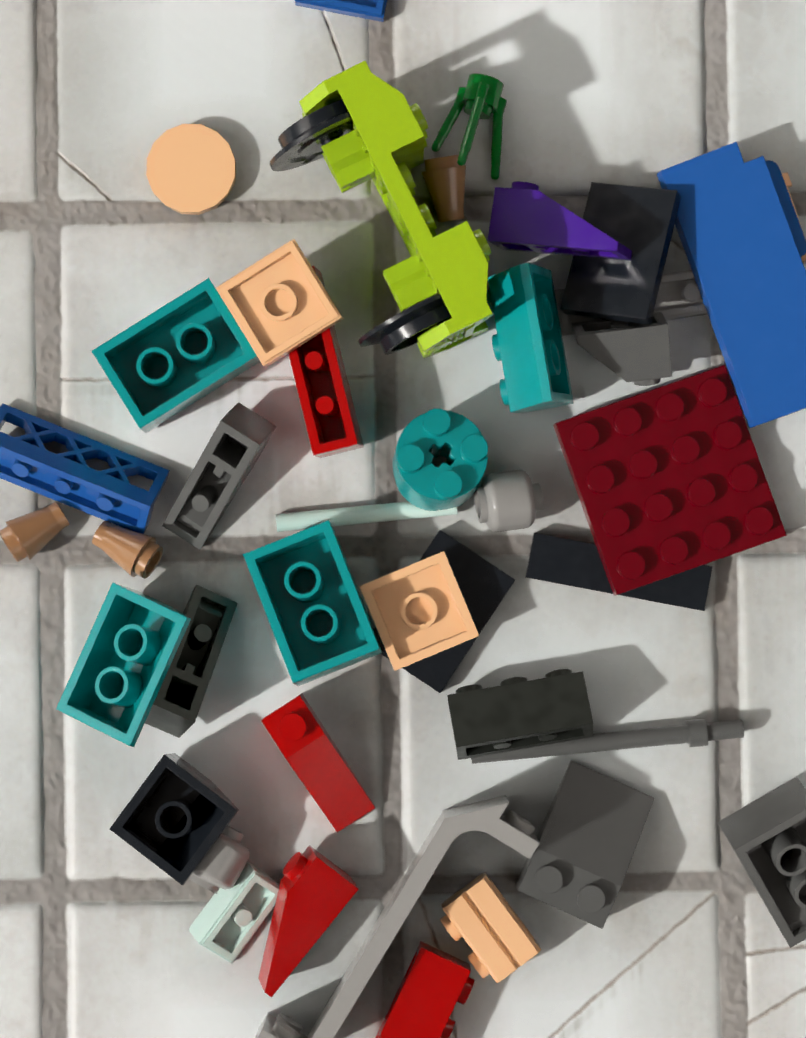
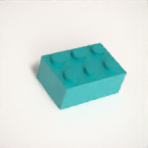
M209 278L92 350L93 355L138 427L145 433L260 362Z
M329 520L243 554L293 684L296 686L303 685L383 653L335 530Z

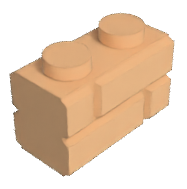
M486 872L480 874L441 904L442 910L446 914L440 919L441 923L455 941L462 937L473 950L467 958L483 979L490 974L496 983L501 982L541 951L537 941Z

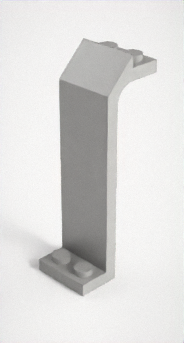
M506 795L443 810L308 1035L305 1036L300 1033L303 1027L289 1016L279 1013L276 1018L267 1013L258 1028L255 1038H334L452 842L465 832L482 831L531 859L540 844L535 834H533L535 827L532 826L533 823L510 809L506 816L502 815L509 804Z

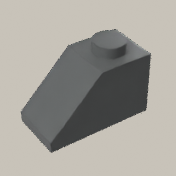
M662 312L653 313L651 325L608 319L572 323V332L577 344L626 382H634L638 386H650L658 384L661 378L672 377L669 327Z

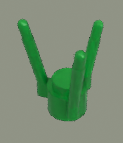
M470 74L466 87H459L455 103L432 144V151L438 152L465 106L464 112L470 115L457 159L458 165H465L479 119H490L491 113H493L491 178L497 180L500 176L503 113L507 100L501 97L504 84L500 80L488 75Z

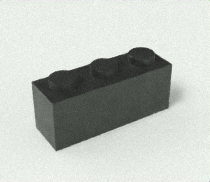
M558 669L547 673L545 678L527 681L525 677H513L500 683L501 686L484 689L481 685H467L458 688L455 694L447 695L458 760L593 737V719L583 671L572 673L570 669Z

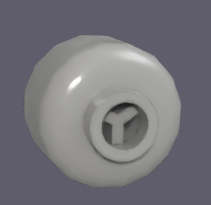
M523 470L488 474L483 478L481 486L477 487L474 492L477 518L480 523H486L493 532L528 528L534 523L536 511L543 510L541 486L539 483L532 484L530 477Z
M227 826L189 879L217 894L220 888L231 889L250 857L248 848L240 843L244 834Z

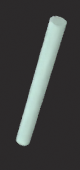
M409 501L281 513L276 514L277 532L308 529L328 520L334 527L457 515L458 513L457 507L438 511H426L414 506Z

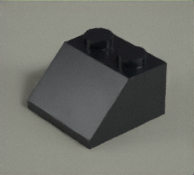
M176 753L164 754L110 827V830L178 883L184 885L239 809L210 779Z

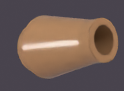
M459 155L424 160L426 171L422 172L435 207L438 222L465 218L466 165H458L457 159Z
M54 502L45 508L6 521L7 527L0 530V536L17 562L26 557L31 560L49 541L70 524L58 504Z
M108 521L100 524L92 539L93 545L102 549L131 577L137 575L144 579L149 577L158 565L163 553V547L156 544L155 537L113 525Z

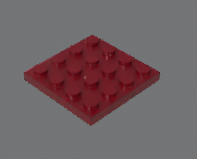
M725 365L574 416L553 425L614 596L787 536Z

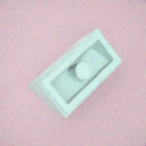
M248 861L235 885L231 889L220 888L217 894L212 896L191 924L189 932L200 945L232 964L275 907L280 884Z

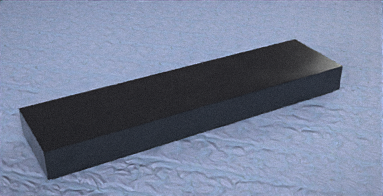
M533 533L525 578L613 594L596 544ZM702 565L619 595L705 611L713 566Z

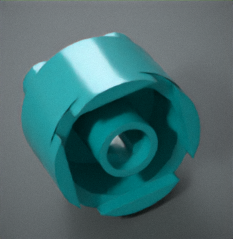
M434 408L417 416L402 431L393 456V474L399 492L411 504L426 511L445 510L463 505L472 497L485 473L488 461V444L477 426L468 418L458 413ZM441 455L447 459L446 463H442L439 467L432 464L433 457L437 458Z

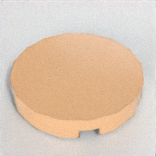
M181 124L166 130L153 143L147 157L146 176L154 195L166 207L181 214L200 215L216 209L225 201L224 199L229 195L230 190L232 191L236 181V161L229 143L217 131L202 124Z

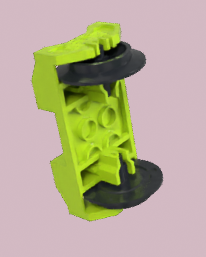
M366 61L322 81L299 101L303 118L288 127L279 136L278 142L282 150L271 159V169L277 172L286 171L324 157L342 193L372 179L411 256L383 270V276L401 312L363 335L358 340L359 345L364 347L380 344L384 354L388 355L417 343L425 359L447 351L487 331L489 327L486 320L492 317L493 314L486 301L488 261H490L489 255L492 252L480 228L472 231L468 221H465L436 236L435 229H437V226L425 203L417 206L414 199L416 184L409 170L424 163V148L428 147L426 129L429 127L419 105L415 103L409 106L404 94L371 73Z

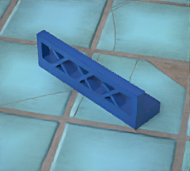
M2 403L0 406V430L4 423L8 422L23 428L26 435L13 437L0 432L1 479L120 527L142 534L145 533L150 523L154 504L168 479L170 470ZM56 441L65 445L68 452L55 454L46 450L43 443ZM98 458L107 462L110 469L95 470L88 467L85 460ZM140 475L154 482L149 491L130 484L127 477Z

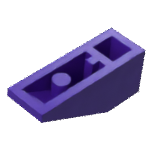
M515 181L512 182L511 188L495 187L487 241L497 247L512 251L631 260L632 251L540 192L538 185Z

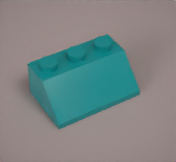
M528 262L488 277L489 289L487 290L486 301L493 313L492 316H494L497 334L492 336V346L497 361H502L505 377L500 380V393L503 403L506 406L509 405L510 412L521 414L574 404L551 270Z
M112 582L56 710L128 746L134 747L191 618L175 608L139 591Z

